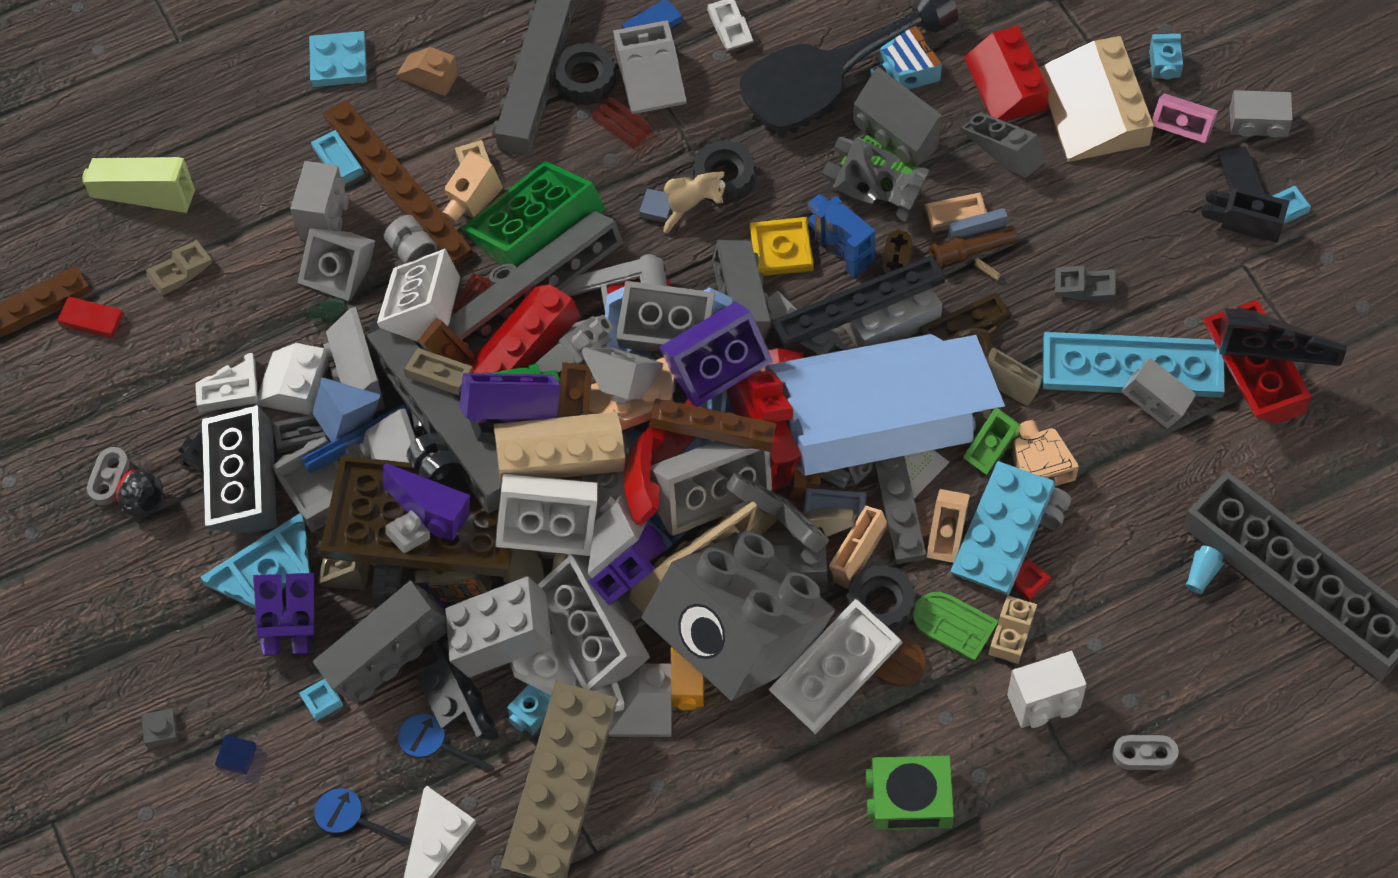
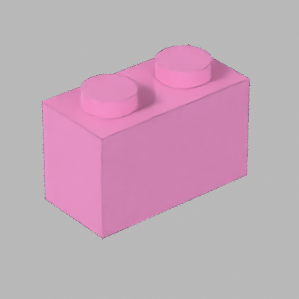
M1163 94L1158 100L1152 123L1154 127L1205 143L1210 137L1218 110Z

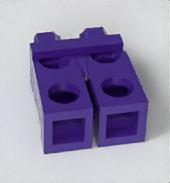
M646 524L639 540L597 575L590 578L588 582L606 603L610 605L652 573L655 567L650 562L667 549V546L662 542L663 537L655 527H649Z
M314 573L285 574L286 605H283L282 574L253 575L257 640H260L263 656L280 655L279 639H292V655L309 654L311 638L314 637Z

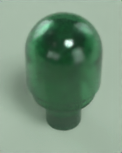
M327 299L319 302L320 306L307 308L308 319L321 318L322 322L326 323L336 322L348 311L347 304L341 299Z

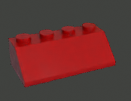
M552 285L536 286L475 355L476 358L470 364L473 367V373H492L517 368L529 369V365L538 362L554 348L581 317L573 299Z
M1258 299L1237 306L1266 315ZM1224 311L1203 318V323L1218 350L1220 348V326ZM1221 355L1256 419L1281 423L1306 414L1312 396L1292 361Z

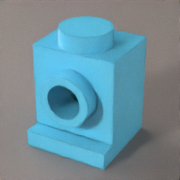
M1181 34L1152 35L1149 49L1152 79L1181 77L1183 68L1180 43Z
M528 684L507 707L509 713L508 720L519 731L522 732L525 729L533 735L543 725L551 695ZM530 703H532L533 705H535V706H534L533 708H531V709H526V707H527Z

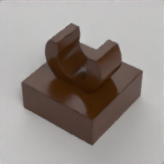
M796 469L792 482L788 487V500L800 501L807 488L817 489V486H820V473L805 476Z

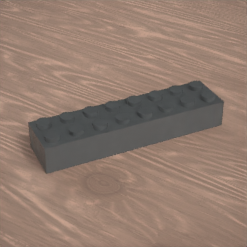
M1226 471L1188 510L1183 525L1184 529L1206 546L1221 552L1224 555L1223 559L1378 680L1382 682L1397 666L1398 601L1231 473Z

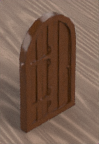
M894 633L902 641V644L872 676L896 687H907L916 683L923 676L926 668L925 655L917 644Z

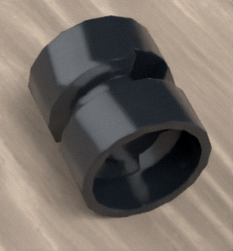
M436 433L422 435L407 450L406 457L409 463L421 477L451 487L462 474L463 468L460 462Z

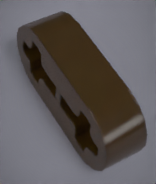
M896 230L888 235L883 254L881 275L891 272L893 262H898V269L909 264L912 238L907 232ZM897 242H903L900 252H895Z

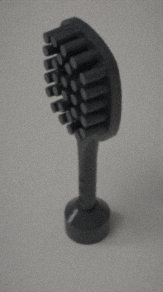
M914 0L912 12L856 42L836 49L823 50L802 43L778 50L759 60L742 74L740 78L742 98L755 115V119L761 121L767 131L776 130L779 138L786 137L787 130L796 133L799 130V126H809L811 120H820L824 112H832L833 105L844 91V75L855 64L914 26L937 33L958 21L956 3L954 0Z

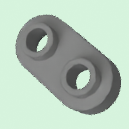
M117 447L107 448L99 454L87 484V492L91 500L98 505H108L116 500L118 482L129 469V460L122 449ZM115 463L119 464L116 468H110ZM105 489H108V490H109V491H108L107 493H105V494H100L101 491H103V490H105Z
M1126 735L1116 741L1113 749V759L1119 767L1126 770H1166L1175 764L1179 750L1176 742L1168 736ZM1130 751L1134 754V757L1126 758L1123 753ZM1161 751L1165 753L1166 758L1160 759L1155 753Z

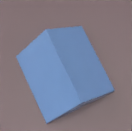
M321 378L312 414L332 442L373 420L380 394Z

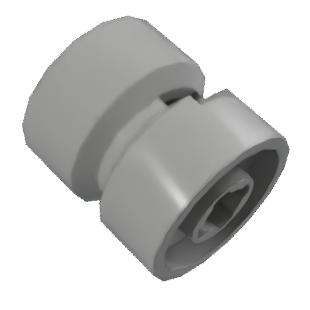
M412 215L399 217L385 231V241L398 254V257L404 264L437 252V244Z

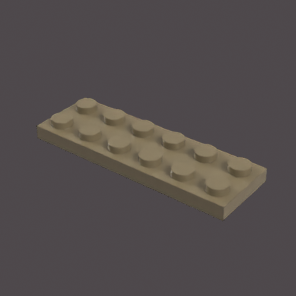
M559 681L555 682L500 868L534 878L567 877L617 706V697Z

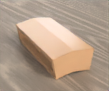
M865 506L829 565L834 583L848 589L849 583H852V578L858 575L867 563L886 531L887 521L881 510Z

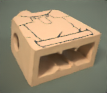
M1033 420L1021 423L1019 430L1021 437L1013 442L1012 457L1014 466L1053 480L1056 484L1055 486L1075 481L1079 466L1057 431L1050 428L1039 432Z

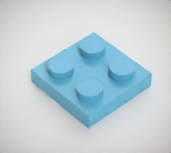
M364 31L309 36L310 81L312 87L367 82L366 37Z

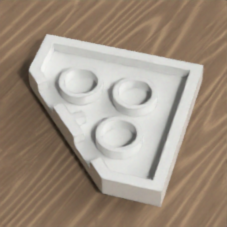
M551 634V647L510 662L514 677L549 695H552L556 681L581 687L553 634ZM617 682L596 690V692L618 698L615 712L624 710L625 703Z

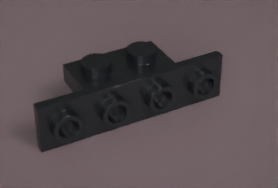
M448 633L439 640L432 641L431 643L439 659L417 675V679L441 729L449 730L467 716L477 738L495 741L499 738V735L494 727L495 721L484 707L481 692L474 686L470 677L466 676L450 662Z

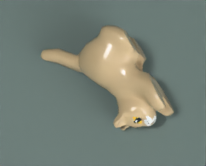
M724 171L697 175L694 180L690 177L671 179L665 184L664 193L668 196V202L673 211V214L665 222L663 229L665 234L671 231L683 213L692 209L703 199H711L716 204L723 203L722 196L724 194L725 182L719 179L725 176Z

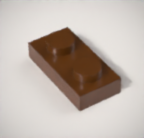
M438 318L433 321L417 340L426 351L470 365L476 358L452 330Z

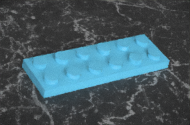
M1044 332L1043 389L1122 393L1121 390L1127 384L1137 368L1140 369L1143 363L1150 357L1193 391L1197 397L1223 398L1225 392L1224 359L1219 354V350L1212 339Z

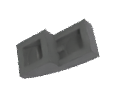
M1085 265L1055 268V295L1077 300L1115 301L1117 300L1116 270L1086 272Z

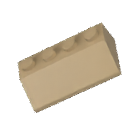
M617 412L494 424L500 484H502L503 474L563 478L624 471L625 452L622 429Z

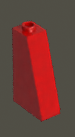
M744 379L727 389V395L735 415L761 419L752 403ZM785 420L773 422L776 423L770 452L772 491L790 486L802 456Z

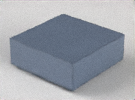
M647 189L639 216L665 223L669 219L672 210L668 202V196L664 192Z

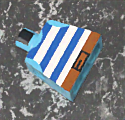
M914 26L882 46L880 49V65L870 69L872 75L875 69L881 68L909 90L940 81L942 63L918 28Z

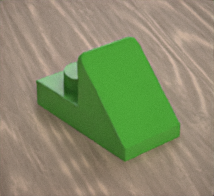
M994 408L963 458L986 475L991 474L997 461H1000L1005 451L1013 449V442L1018 437L1021 424L1000 409Z

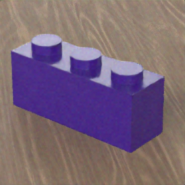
M463 373L459 408L466 419L477 423L486 422L487 419H498L501 422L508 423L516 422L517 419L538 420L557 418L561 385L553 375Z

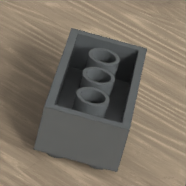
M410 580L313 660V663L332 690L356 703L364 701L374 693V689L382 682L395 677L399 668L405 663L418 658L428 644L439 640L447 633L446 613L434 596Z

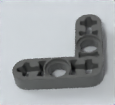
M734 473L726 483L725 487L730 492L748 503L755 502L758 508L774 515L811 550L821 553L829 542V539L805 515L781 495L738 473Z

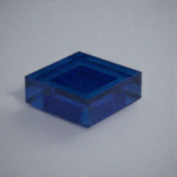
M225 735L215 762L216 767L247 775L257 748L256 743Z

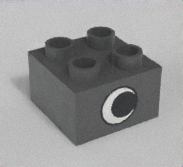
M744 530L671 562L641 618L726 697L733 701L783 675L818 639L835 609L819 596L820 589L811 578L801 573L792 572L774 556V548L766 538Z

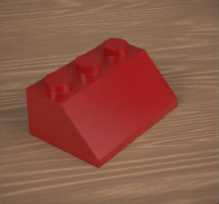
M1019 25L992 32L964 57V61L989 116L1006 122L1047 109L1049 88Z

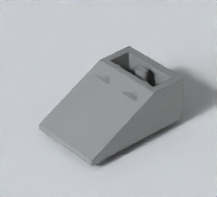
M668 20L613 30L615 54L631 113L636 114L687 104Z

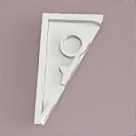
M428 786L423 790L404 878H434L476 825L475 819Z

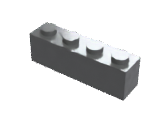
M717 240L712 263L718 290L731 297L732 303L737 302L752 312L765 342L767 332L771 331L773 327V316L767 310L768 295L763 293L762 289L763 274L758 272V254L754 253L751 241Z

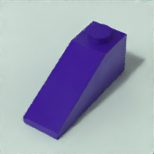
M385 463L383 466V487L408 513L413 510L431 534L453 541L470 515V495Z

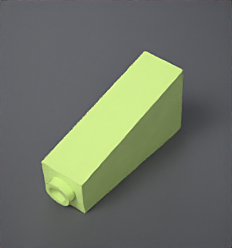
M180 157L92 158L89 168L84 170L82 177L83 185H85L91 198L187 213L195 191L185 160Z

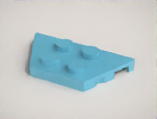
M299 513L202 575L201 579L205 586L255 609L253 575L282 574V596L285 595V574L310 573L303 516Z

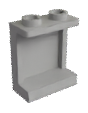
M326 437L308 442L304 448L293 454L284 455L272 466L277 480L298 513H301L305 524L311 533L326 525L339 461L337 459L309 473L303 465L302 458L329 444Z

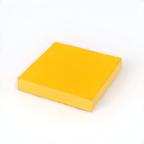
M807 217L750 223L751 242L754 253L758 254L759 273H762L763 276L814 271Z

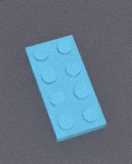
M997 461L950 570L951 574L1009 596L1055 488V482Z

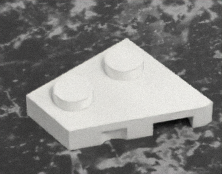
M253 353L245 355V361L233 368L227 365L218 370L216 374L196 382V402L199 413L258 403L256 367Z

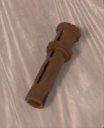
M1010 225L970 238L954 237L952 241L939 245L932 243L929 245V254L934 257L938 266L942 268L943 264L954 261L964 262L968 256L1015 244L1018 242V235L1015 227Z

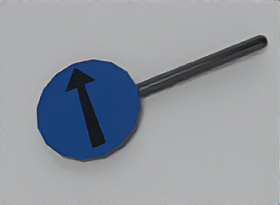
M425 713L414 715L408 718L400 728L398 733L399 744L402 750L411 757H429L441 748L489 771H494L495 769L493 765L443 743L445 740V729H441L437 718L433 715Z
M343 788L333 789L323 794L317 801L315 819L320 828L328 833H346L358 823L407 845L412 843V840L361 818L362 803L351 790Z

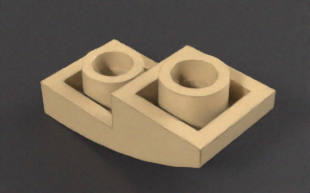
M1007 595L988 655L1019 664L1037 604Z

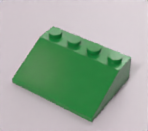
M544 161L464 224L461 230L499 265L513 264L517 268L595 210L602 213L606 208L593 182Z

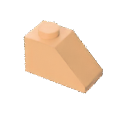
M939 490L926 558L954 563L961 545L969 494Z

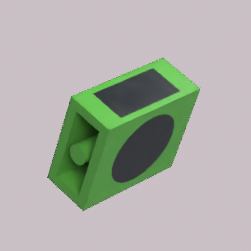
M950 756L872 758V768L866 769V788H872L873 799H867L868 819H874V830L952 828L954 815Z

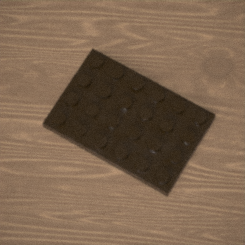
M340 456L320 548V558L509 577L513 548L496 547L499 509L488 514L461 477L450 488L470 495V515L454 540L451 541L443 537H437L430 533L429 540L403 553L386 535L385 526L395 521L398 517L400 518L408 514V512L383 487V466L387 463L419 475V473L415 471L409 462Z

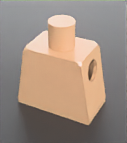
M472 151L468 152L445 186V192L450 203L442 213L447 219L456 223L463 213L473 218L485 209L499 194L503 186L493 165Z

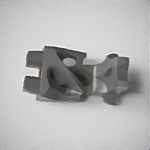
M839 137L833 151L845 156V162L840 167L828 161L822 175L834 183L833 188L858 200L873 204L876 199L889 201L899 207L896 213L899 219L906 221L929 170L917 168L908 174L891 169L893 163L899 160V157L858 138H855L853 141ZM873 156H880L884 158L885 164L882 166L875 165L871 162V158ZM882 178H889L892 181V190L885 191L881 187L880 181ZM860 182L869 185L867 193L858 190L857 185Z

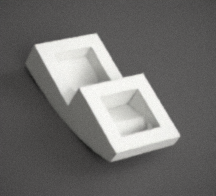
M722 0L708 5L707 10L727 51L753 43L744 16L741 17L735 0Z

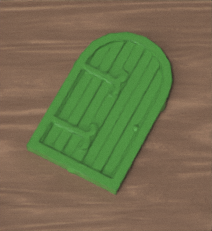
M930 592L922 596L916 602L915 611H913V622L919 632L974 663L984 646L988 643L999 622L995 618L943 592Z

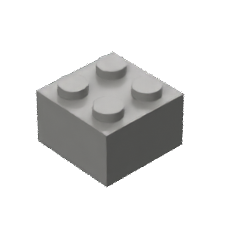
M304 162L290 208L300 240L307 241L310 228L341 231L342 211L348 208L349 194L345 193V179L341 177L338 165Z

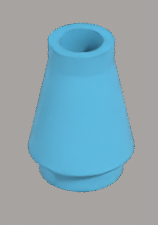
M1201 546L1199 551H1195L1189 578L1185 586L1195 593L1202 594L1206 586L1223 567L1222 560L1224 555L1212 547Z

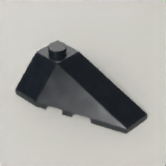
M1240 307L1225 308L1221 320L1219 354L1341 366L1347 352L1346 345L1257 311H1250Z

